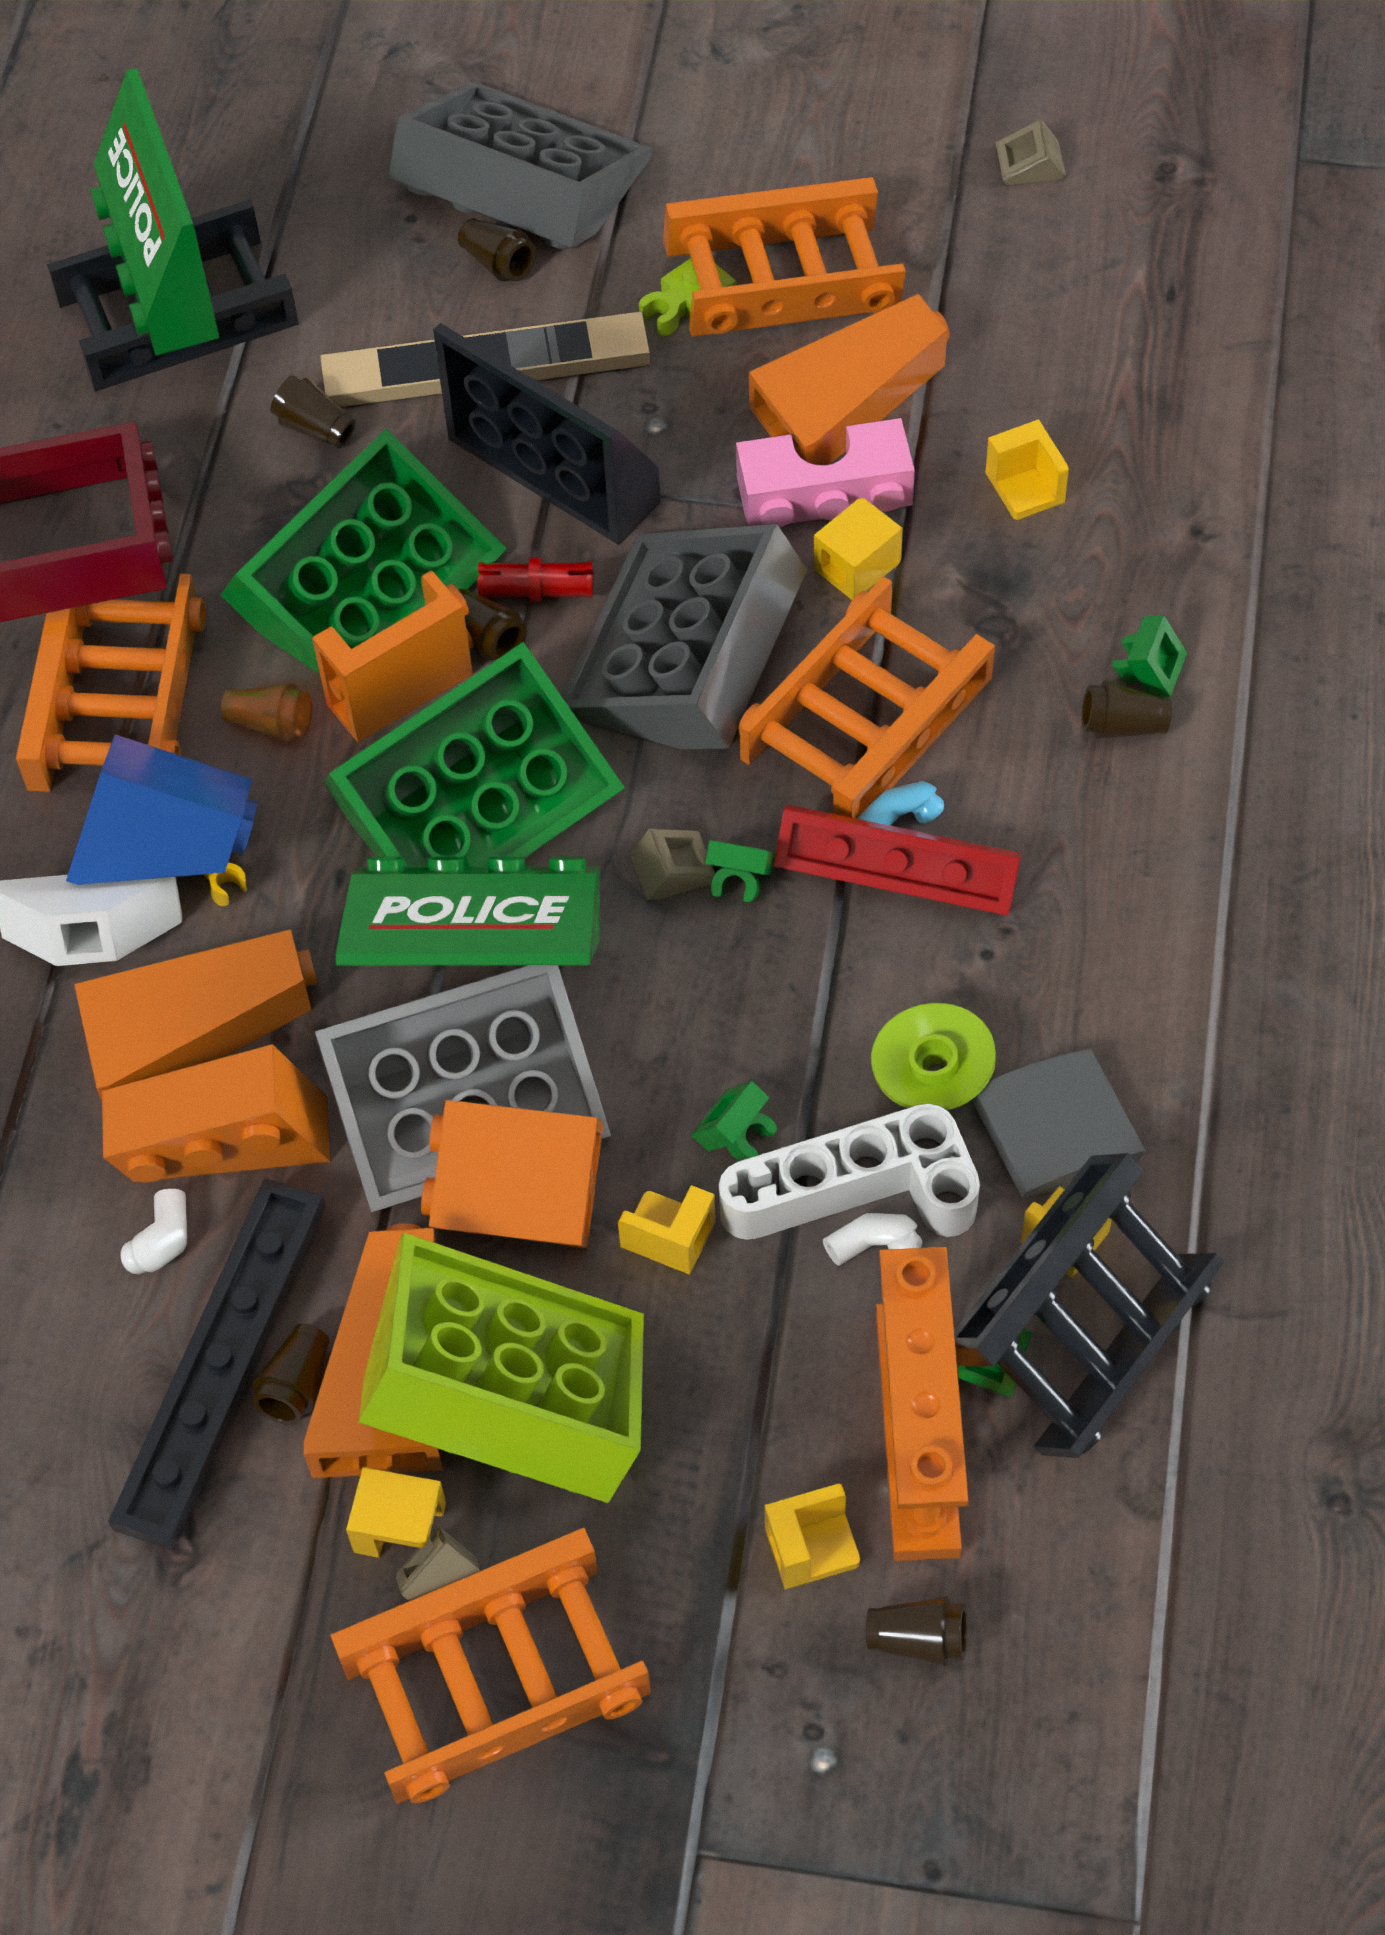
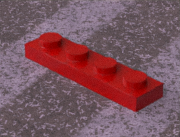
M787 804L783 809L773 866L1008 916L1011 911L1022 853Z

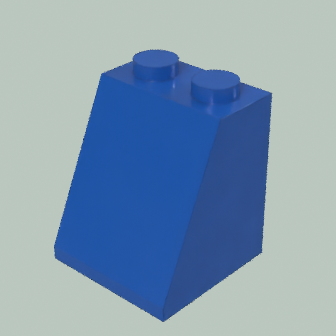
M115 734L100 772L66 881L76 885L224 873L231 853L243 856L251 833L253 818L258 802L248 799L252 779Z

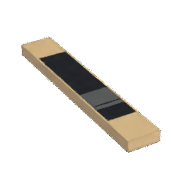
M642 311L463 336L534 380L650 365V352ZM434 340L320 355L325 394L339 407L442 394Z

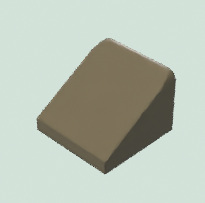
M1042 119L995 142L1002 178L1006 185L1056 181L1066 177L1059 142Z
M648 829L631 852V860L647 900H659L711 885L715 875L712 865L705 864L707 851L699 831Z
M439 1527L438 1529L435 1528L430 1534L428 1544L424 1548H418L396 1573V1580L402 1596L411 1601L480 1572L482 1568L477 1558Z

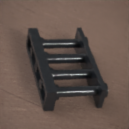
M251 199L191 218L202 262L231 254L245 285L244 287L215 296L205 275L219 334L218 339L156 356L149 334L138 337L134 323L112 329L98 296L122 289L115 265L124 263L122 256L112 259L107 245L47 264L60 308L78 303L92 335L91 337L79 340L88 376L95 392L299 325L292 287L286 274L265 279L251 249V246L261 244L255 210Z
M1129 1153L1093 1155L1087 1160L954 1331L956 1362L958 1366L994 1367L998 1364L1051 1421V1424L1033 1446L1044 1456L1079 1458L1081 1454L1089 1451L1099 1441L1103 1431V1424L1188 1310L1207 1296L1211 1289L1210 1281L1225 1262L1217 1253L1177 1255L1129 1201L1131 1198L1130 1189L1143 1174L1144 1170ZM1108 1218L1115 1223L1162 1276L1142 1303L1093 1249V1237ZM1071 1266L1083 1276L1125 1323V1326L1106 1351L1102 1349L1055 1297L1057 1294L1056 1285ZM1033 1315H1037L1089 1372L1069 1400L1060 1393L1018 1347V1335Z

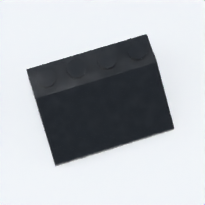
M439 323L433 329L448 440L618 545L661 503L659 467L618 430L442 323Z

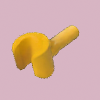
M228 863L224 873L204 874L210 881L212 898L219 906L229 905V896L220 888L221 884L233 882L243 892L247 891L245 873L236 864Z

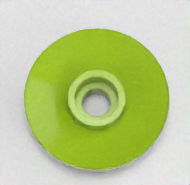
M947 1003L921 1004L900 1012L880 1030L871 1052L872 1071L879 1088L889 1099L905 1108L933 1104L945 1110H951L962 1106L975 1098L986 1087L993 1075L996 1064L995 1043L986 1024L969 1010ZM936 1064L945 1066L937 1071L926 1070L928 1067Z

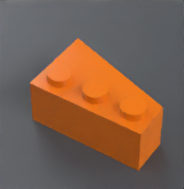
M273 1044L102 1091L103 1158L133 1182L147 1183L161 1179L331 1162L327 1095Z

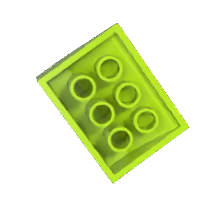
M403 1233L397 1246L364 1374L358 1423L609 1503L641 1451L644 1314Z

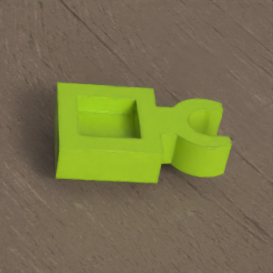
M691 258L661 278V292L649 293L639 302V312L642 311L643 321L649 319L654 314H663L657 319V331L661 337L675 332L679 326L680 318L685 315L690 317L692 291L700 290ZM715 263L722 287L736 286V280Z

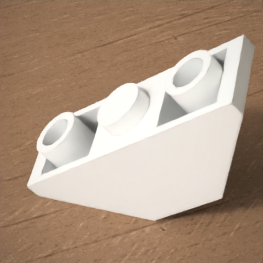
M68 875L0 880V931L2 938L55 966L118 961L182 923V910L176 877L83 885L67 882Z

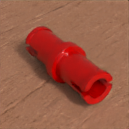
M530 557L529 563H478V573H480L478 575V595L484 598L529 597L530 603H542L543 597L593 598L592 585H594L592 561H587L586 563H542L541 557Z

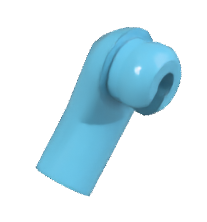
M919 781L886 789L856 819L891 826L900 816L912 811L918 822L927 823L941 814L944 810V801L936 795L935 791L937 788L925 781Z

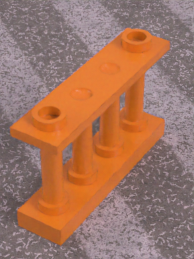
M869 177L666 203L663 244L667 257L690 254L700 290L692 291L689 323L691 337L863 313H878L901 302L906 274L904 264L879 266L867 231L873 230L878 190L874 178ZM845 234L857 269L827 273L815 238ZM794 241L805 276L775 280L764 244ZM742 247L753 283L722 287L711 251Z
M180 574L175 602L114 599L46 613L16 755V761L28 791L51 792L55 769L61 770L64 764L103 766L111 743L65 741L62 735L65 721H72L74 716L153 719L149 742L146 745L181 756L180 743L176 739L196 632L204 631L207 615L206 601L202 597H197L191 574ZM93 621L170 625L166 649L84 645L82 635L84 627H91ZM84 668L161 672L157 696L78 693L74 691L72 685L75 673L81 674Z
M884 576L868 592L861 591L854 597L845 617L761 705L755 703L745 712L738 726V732L740 733V760L750 766L766 747L770 745L831 785L833 814L857 818L886 789L894 787L989 683L993 672L995 645L978 634H975L961 651L957 648L949 651L892 615V581ZM877 632L936 669L938 676L926 688L920 686L915 689L857 651ZM841 669L903 708V713L891 726L886 724L879 727L821 689ZM806 707L867 746V752L855 765L849 763L844 766L785 727Z
M947 1247L883 1249L879 1251L883 1304H876V1326L893 1560L961 1558L962 1546L958 1507L968 1506V1491Z
M585 1528L576 1530L330 1635L347 1680L359 1675L363 1679H370L403 1764L384 1772L396 1804L410 1799L411 1803H422L436 1798L448 1790L450 1787L449 1781L600 1715H603L607 1720L622 1717L638 1708L642 1704V1697L651 1694L649 1673L643 1660L624 1669L620 1668L585 1588L589 1582V1577L598 1574L595 1551ZM549 1594L553 1598L561 1599L596 1680L557 1697L522 1614L526 1610V1604ZM486 1621L491 1625L498 1626L532 1706L531 1709L497 1724L492 1722L459 1642L463 1637V1631ZM423 1648L428 1652H434L468 1735L432 1752L428 1751L395 1669L400 1663L399 1658Z

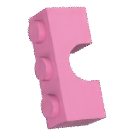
M901 418L846 426V455L840 461L830 465H814L801 459L795 451L791 435L736 443L737 481L747 526L777 524L780 528L787 524L805 521L833 520L859 498L866 499L882 512L913 505L915 470Z

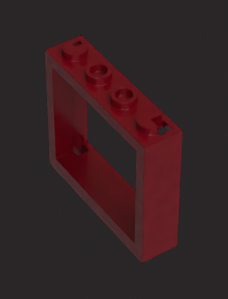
M136 421L0 448V503L128 478L136 535L0 562V622L167 589L163 563L172 562L173 556L167 534L169 531L158 477L159 470L152 440L141 442Z

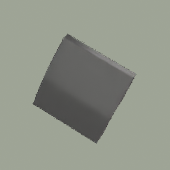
M1091 1049L1045 1059L993 1078L972 1099L1022 1199L1053 1193L1059 1186L1066 1189L1083 1165L1093 1155L1129 1153L1138 1162L1146 1151Z

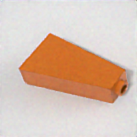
M919 294L914 295L750 371L749 408L771 437L791 435L795 451L801 459L814 465H830L846 451V426L881 421L945 366L946 343L950 338L948 325L939 311H932Z
M289 929L74 984L96 1088L101 1101L103 1090L227 1057L311 1011L306 987L317 985L318 983L309 949L297 952L292 931Z
M396 1224L388 1227L386 1231L368 1233L304 1439V1457L312 1478L360 1476L363 1467L393 1473L443 1470L442 1449L358 1423L364 1374L399 1240L403 1233H407L437 1244L434 1228H421L414 1224Z

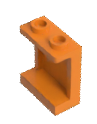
M429 571L421 576L425 599L424 607L351 649L332 626L312 637L326 705L357 743L473 675L469 650L474 647V644L466 629L464 617L469 613L467 603L453 584L445 586L433 571Z
M445 1100L443 1115H434L430 1131V1151L438 1152L435 1178L426 1177L422 1191L421 1213L422 1215L430 1216L428 1227L438 1231L464 1232L588 1249L604 1123L597 1117Z

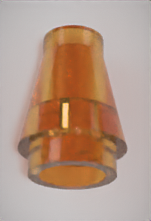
M293 683L247 689L228 688L222 698L221 714L225 722L239 724L284 741H290L294 736L303 737L307 733L312 720L313 706L310 694L307 691L299 690Z

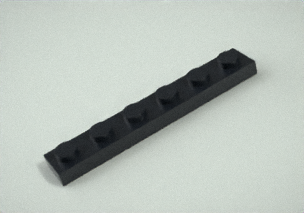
M264 1178L108 1520L113 1531L174 1551L326 1208L323 1196Z

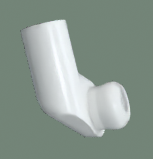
M164 1189L155 1193V1222L135 1235L133 1240L125 1243L121 1249V1262L130 1273L138 1275L144 1272L152 1273L161 1269L184 1251L187 1244L186 1194L182 1190Z
M866 1213L825 1237L823 1245L832 1261L840 1266L874 1245H887L888 1249L921 1248L922 1239L915 1231L918 1225L907 1215Z

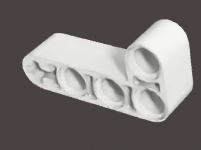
M923 1104L748 1158L729 1166L721 1175L719 1182L720 1217L726 1231L733 1236L745 1240L756 1239L909 1190L925 1226L937 1235L951 1237L968 1231L973 1225L977 1213L980 1182L978 1173L951 1114L940 1106ZM929 1138L940 1143V1146L925 1149L920 1148L913 1142L918 1139ZM861 1157H872L880 1161L881 1164L876 1167L865 1168L860 1167L854 1161ZM810 1175L817 1177L822 1182L813 1187H804L795 1183L794 1180L801 1176ZM776 1186H779L780 1196L776 1195ZM950 1191L962 1196L963 1200L950 1204L942 1202L936 1198V1195L941 1192ZM744 1197H749L751 1203H747Z

